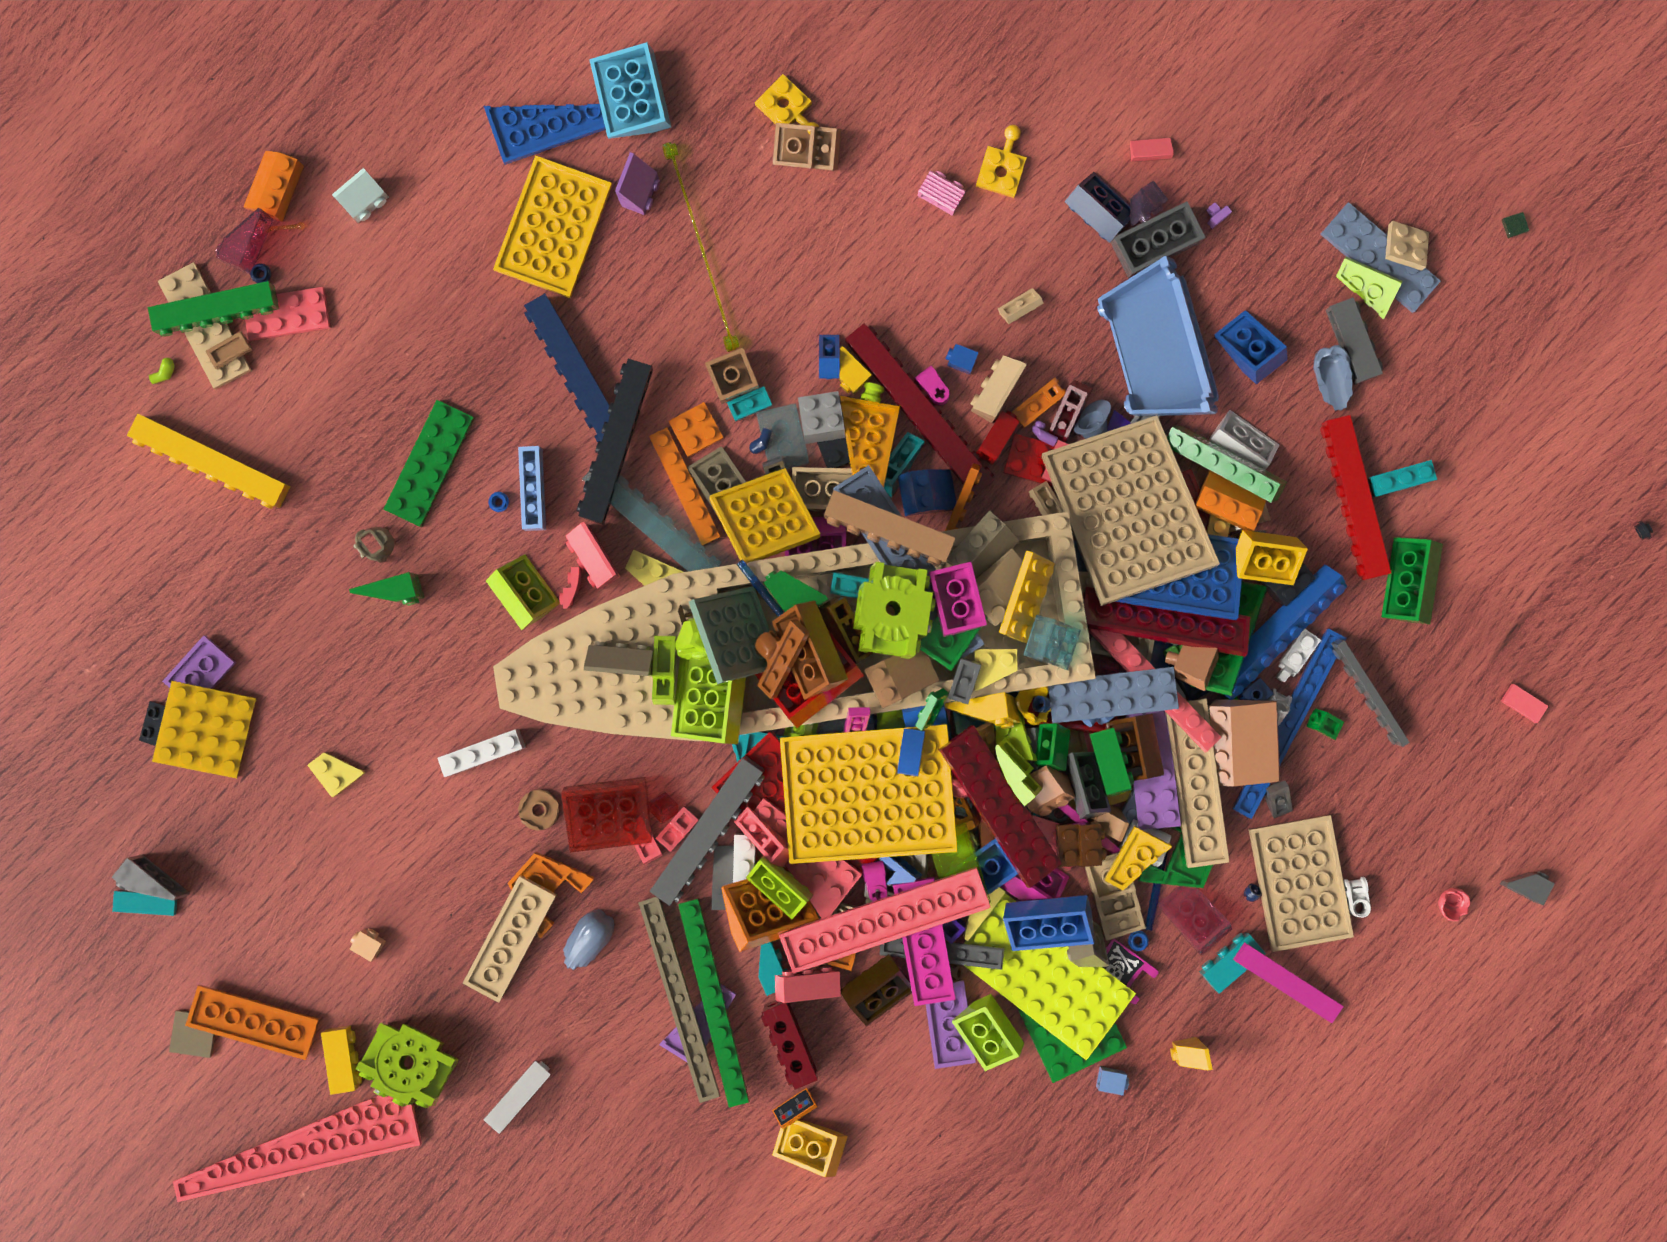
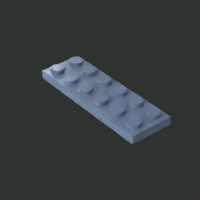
M1349 202L1320 234L1345 256L1403 281L1395 299L1412 313L1417 310L1441 282L1426 268L1421 271L1385 259L1387 235Z
M1174 667L1095 676L1096 679L1048 686L1052 723L1179 709Z

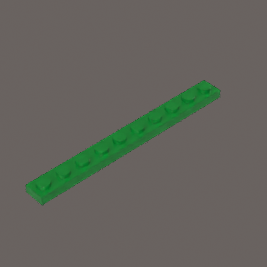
M695 899L678 904L728 1107L749 1103L750 1100L700 900Z

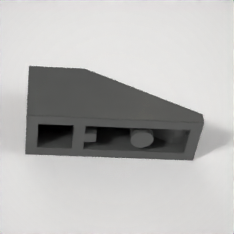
M717 845L714 849L712 910H726L721 888L733 883L734 846Z

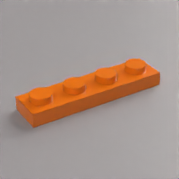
M972 464L945 531L959 529L956 527L958 520L963 521L967 511L963 508L966 502H971L974 491H971L974 484L978 485L982 473L979 472L980 465Z

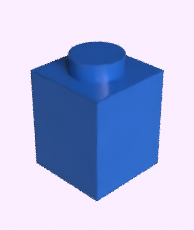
M955 344L954 349L949 348L946 360H949L947 366L970 375L979 352Z

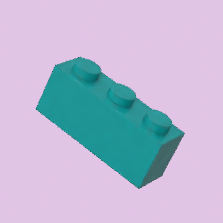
M1432 460L1367 478L1372 498L1437 480Z
M1247 932L1236 935L1230 946L1221 948L1217 952L1218 956L1216 958L1206 961L1201 966L1200 974L1219 994L1248 970L1233 960L1244 942L1262 954H1266Z

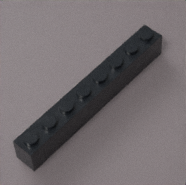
M629 358L627 363L622 364L620 375L623 376L621 382H617L614 389V394H616L615 401L611 402L608 408L610 417L608 422L605 421L601 433L604 436L602 442L598 441L595 453H598L596 461L591 462L589 468L591 477L589 481L586 480L583 487L585 496L583 501L580 500L577 506L580 518L602 525L605 524L652 376V365Z

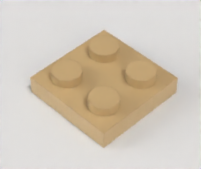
M1392 221L1388 225L1385 259L1422 271L1427 265L1429 232Z

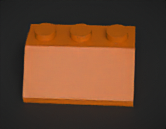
M265 151L244 208L283 222L304 165L298 159L285 154Z
M1210 470L1195 502L1196 509L1243 530L1254 531L1263 512L1266 500Z

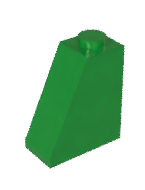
M774 570L765 577V586L784 612L796 604L815 600L819 607L829 600L826 595L781 570L779 572Z

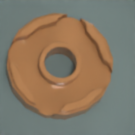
M542 789L533 790L525 794L520 800L518 807L522 823L529 829L536 831L551 827L557 821L560 813L559 802L556 797L549 791ZM541 804L544 807V814L542 816L534 813L535 805Z

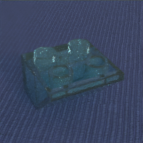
M1036 615L1023 655L1068 670L1081 630L1058 620Z

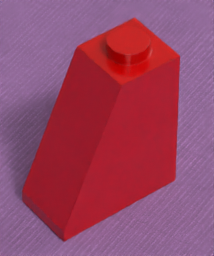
M1002 411L976 452L981 459L991 465L997 460L1020 422L1014 413L1010 411Z

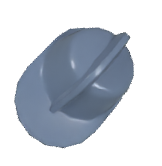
M1098 400L1089 404L1075 424L1074 431L1077 434H1081L1085 439L1107 432V418L1111 411V404L1107 400Z

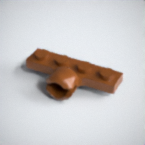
M797 619L790 620L782 638L775 632L770 631L761 634L755 642L756 651L767 661V667L757 686L770 699L777 698L810 635V632Z

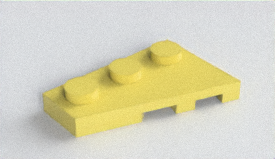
M633 550L625 567L644 586L669 575L683 572L636 550Z

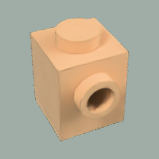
M370 928L368 930L363 929L360 932H356L352 937L350 950L371 962L377 958L386 941L378 937L379 933Z

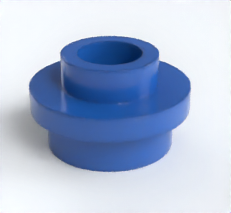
M503 492L493 493L489 497V507L495 512L505 511L509 506L508 496ZM502 499V505L497 506L496 500Z
M1139 930L1130 933L1128 936V944L1133 950L1142 951L1148 946L1149 939L1143 931ZM1136 937H1141L1139 944L1134 942Z

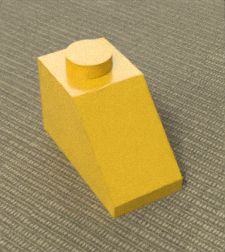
M842 346L840 348V387L846 393L851 392L854 395L865 385V382L871 379V374Z

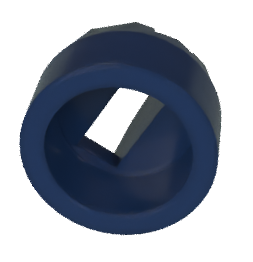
M1036 696L1033 700V709L1039 713H1046L1051 708V701L1045 696Z
M1249 884L1244 890V897H1247V901L1254 902L1262 896L1260 888L1255 884Z

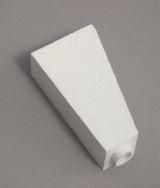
M534 1061L483 1120L500 1134L548 1079L550 1068L542 1061L539 1063Z

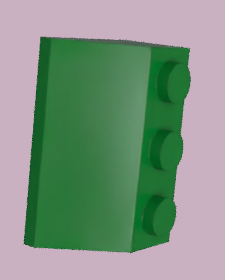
M1114 728L1090 734L1107 798L1132 790L1131 785L1135 783L1132 773H1127L1125 765L1129 763L1126 752H1121L1119 744H1123L1120 732H1115Z

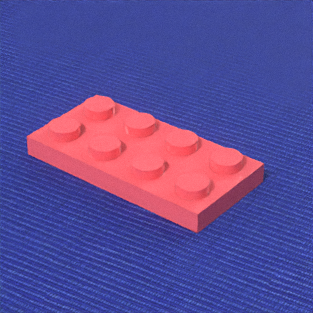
M323 287L276 294L279 305L278 310H273L274 313L269 315H261L259 313L253 315V318L245 319L247 336L250 341L331 328L325 288Z

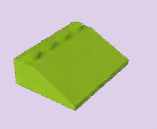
M680 657L671 736L724 744H738L746 677L717 684L708 658L694 659L692 657L686 660Z

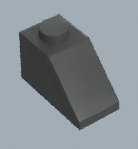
M1538 871L1537 874L1527 872L1502 880L1500 885L1536 904L1544 906L1555 883L1548 880L1549 876Z

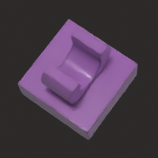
M1213 203L1206 210L1212 217L1208 221V225L1212 229L1215 228L1231 214L1230 208L1226 206L1221 210L1216 203Z

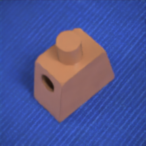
M1183 645L1179 654L1168 651L1165 663L1175 665L1174 673L1177 679L1206 691L1219 658L1218 648Z

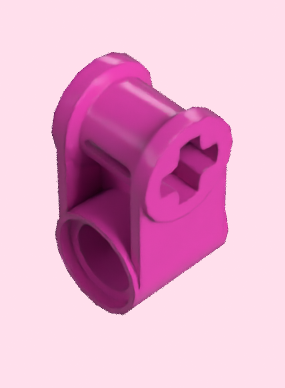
M929 366L915 377L917 384L926 391L934 404L942 406L948 402L949 390L932 366ZM937 391L940 393L944 392L943 399L941 397L936 398Z
M883 861L862 864L864 880L870 900L873 902L887 897L886 874Z

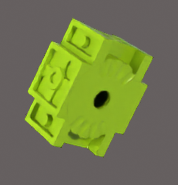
M875 562L871 566L869 582H863L859 586L853 625V629L861 630L858 651L899 656L905 659H910L916 653H919L921 640L917 639H922L927 636V633L931 632L932 620H929L930 612H933L935 607V599L932 598L933 593L925 591V589H928L930 576H927L926 569L915 570L884 565L882 562ZM886 605L894 608V616L887 613Z
M380 1023L362 1061H359L356 1070L360 1071L359 1076L367 1080H373L370 1087L375 1089L374 1093L384 1098L388 1096L394 1098L392 1102L399 1106L411 1105L415 1099V1103L423 1108L436 1106L439 1096L459 1059L441 1051L445 1044L444 1042L406 1024H403L401 1029L398 1030L386 1023ZM408 1056H411L414 1060L411 1069H407L404 1065V1061Z

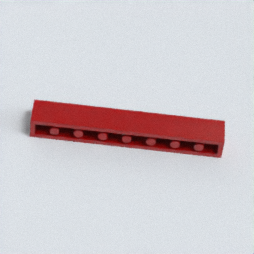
M1351 415L1327 420L1321 423L1320 431L1323 439H1326V455L1331 459V474L1333 478H1336L1337 482L1336 494L1342 501L1341 513L1344 518L1346 517V532L1348 537H1351L1353 544L1351 545V552L1356 557L1358 563L1356 565L1357 574L1362 580L1391 574Z

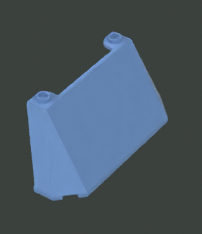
M1168 256L1162 257L1098 298L1099 305L1097 309L1100 316L1110 322L1129 394L1126 395V401H1124V407L1129 414L1134 416L1216 414L1218 408L1214 403L1218 401L1219 395L1187 282L1183 275L1179 276L1175 271L1177 264L1174 259Z

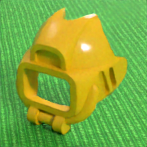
M1048 686L1021 690L1015 699L1019 711L1027 719V722L1032 725L1047 722V716L1051 712V708L1046 713H1039L1038 717L1027 711L1033 697L1045 696L1048 698Z

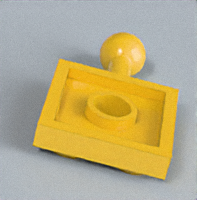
M783 74L755 102V106L774 124H793L797 121L800 125L819 127L817 123L809 122L802 116L812 105V101ZM787 99L789 101L788 106L784 108L779 107V100Z
M1009 125L1005 129L1007 140L1004 150L990 146L987 147L975 187L1012 198L1015 197L1027 158L1011 153L1014 141L1018 140L1021 135V130L1017 125ZM1004 167L1007 171L1006 176L998 177L995 173L996 168Z

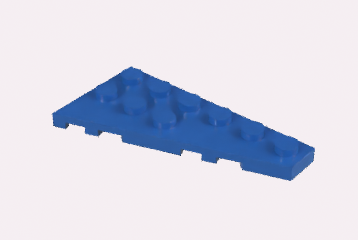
M566 104V106L523 105L521 107H510L509 105L502 107L484 106L504 165L606 130L600 104L574 106V104Z

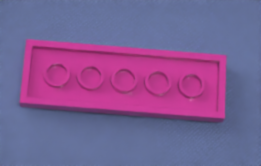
M930 877L918 879L910 883L893 884L894 894L935 881V878ZM943 924L902 937L914 1006L956 1000Z

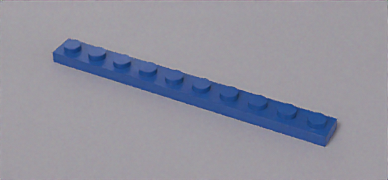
M1326 629L1320 643L1291 695L1290 711L1278 726L1279 766L1337 658L1332 651L1334 648L1331 643L1336 639L1345 641L1347 639L1331 629ZM1270 783L1244 785L1232 809L1252 819Z

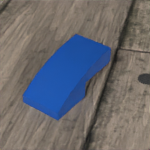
M904 728L897 770L898 774L919 776L925 731Z

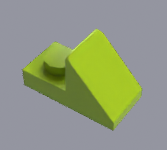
M818 723L805 724L798 728L795 726L785 728L784 736L816 735Z

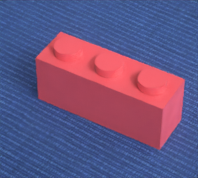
M831 966L820 967L818 971L809 968L794 974L792 970L782 971V975H775L776 1001L790 1003L841 997L840 971L832 970Z

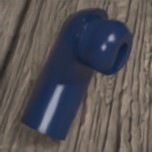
M762 429L760 437L749 445L751 453L758 454L766 450L772 430Z

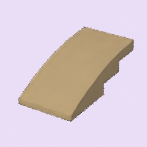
M1119 852L1107 855L1106 859L1102 860V866L1085 867L1105 940L1146 929L1135 892L1134 882L1124 890H1121L1104 880Z

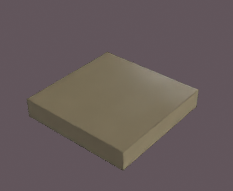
M176 1010L169 1052L211 1058L215 1034L185 1026L189 1011Z

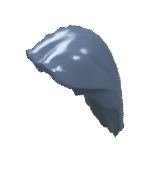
M1340 345L1318 350L1315 354L1313 365L1323 400L1332 405L1335 411H1342L1343 408H1347V402L1353 396L1351 360L1347 351Z
M596 909L580 918L563 948L564 964H566L567 969L571 968L574 970L577 967H586L608 944L614 932L615 924L612 917L605 915L602 910Z

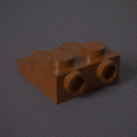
M1100 823L1056 824L1057 856L1062 863L1059 867L1102 866V860L1106 859V852L1102 848L1101 840L1105 839V830L1101 827Z

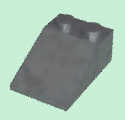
M143 854L127 858L111 877L122 890L168 900L186 897L190 893Z

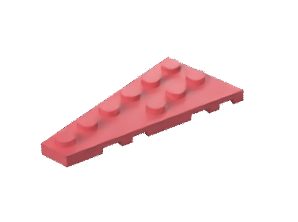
M764 797L754 812L788 842L786 813ZM847 860L790 864L788 861L785 864L794 878L806 886L809 892L813 894L810 902L821 918L831 916L863 874Z

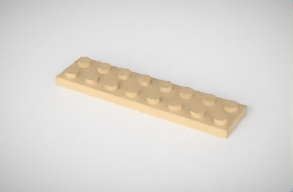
M1207 699L1188 700L1187 702L1210 725ZM1166 713L1186 865L1188 868L1228 863L1229 856L1214 748L1212 747L1209 751L1204 752Z

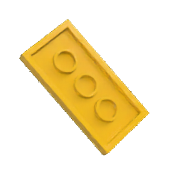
M1026 551L999 633L1028 644L1033 634L1036 618L1040 613L1043 597L1047 592L1050 577L1054 571V562L1033 552Z

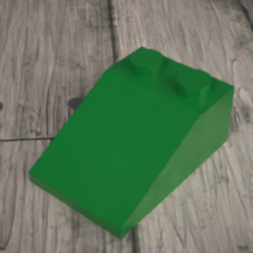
M411 572L349 589L352 594L399 602L408 606L420 603L419 599L424 598L419 576Z

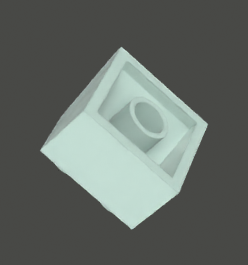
M364 168L332 194L357 223L367 220L371 212L376 208L382 207L386 203V199L389 198Z

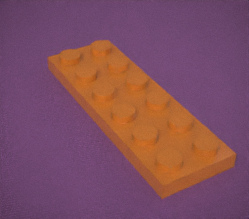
M198 985L185 1026L307 1060L320 1019Z

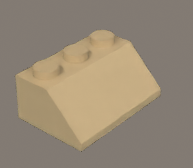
M1004 355L1001 360L996 359L991 368L994 371L990 378L986 376L981 385L984 388L980 395L976 394L970 403L973 405L971 411L992 423L1027 364Z

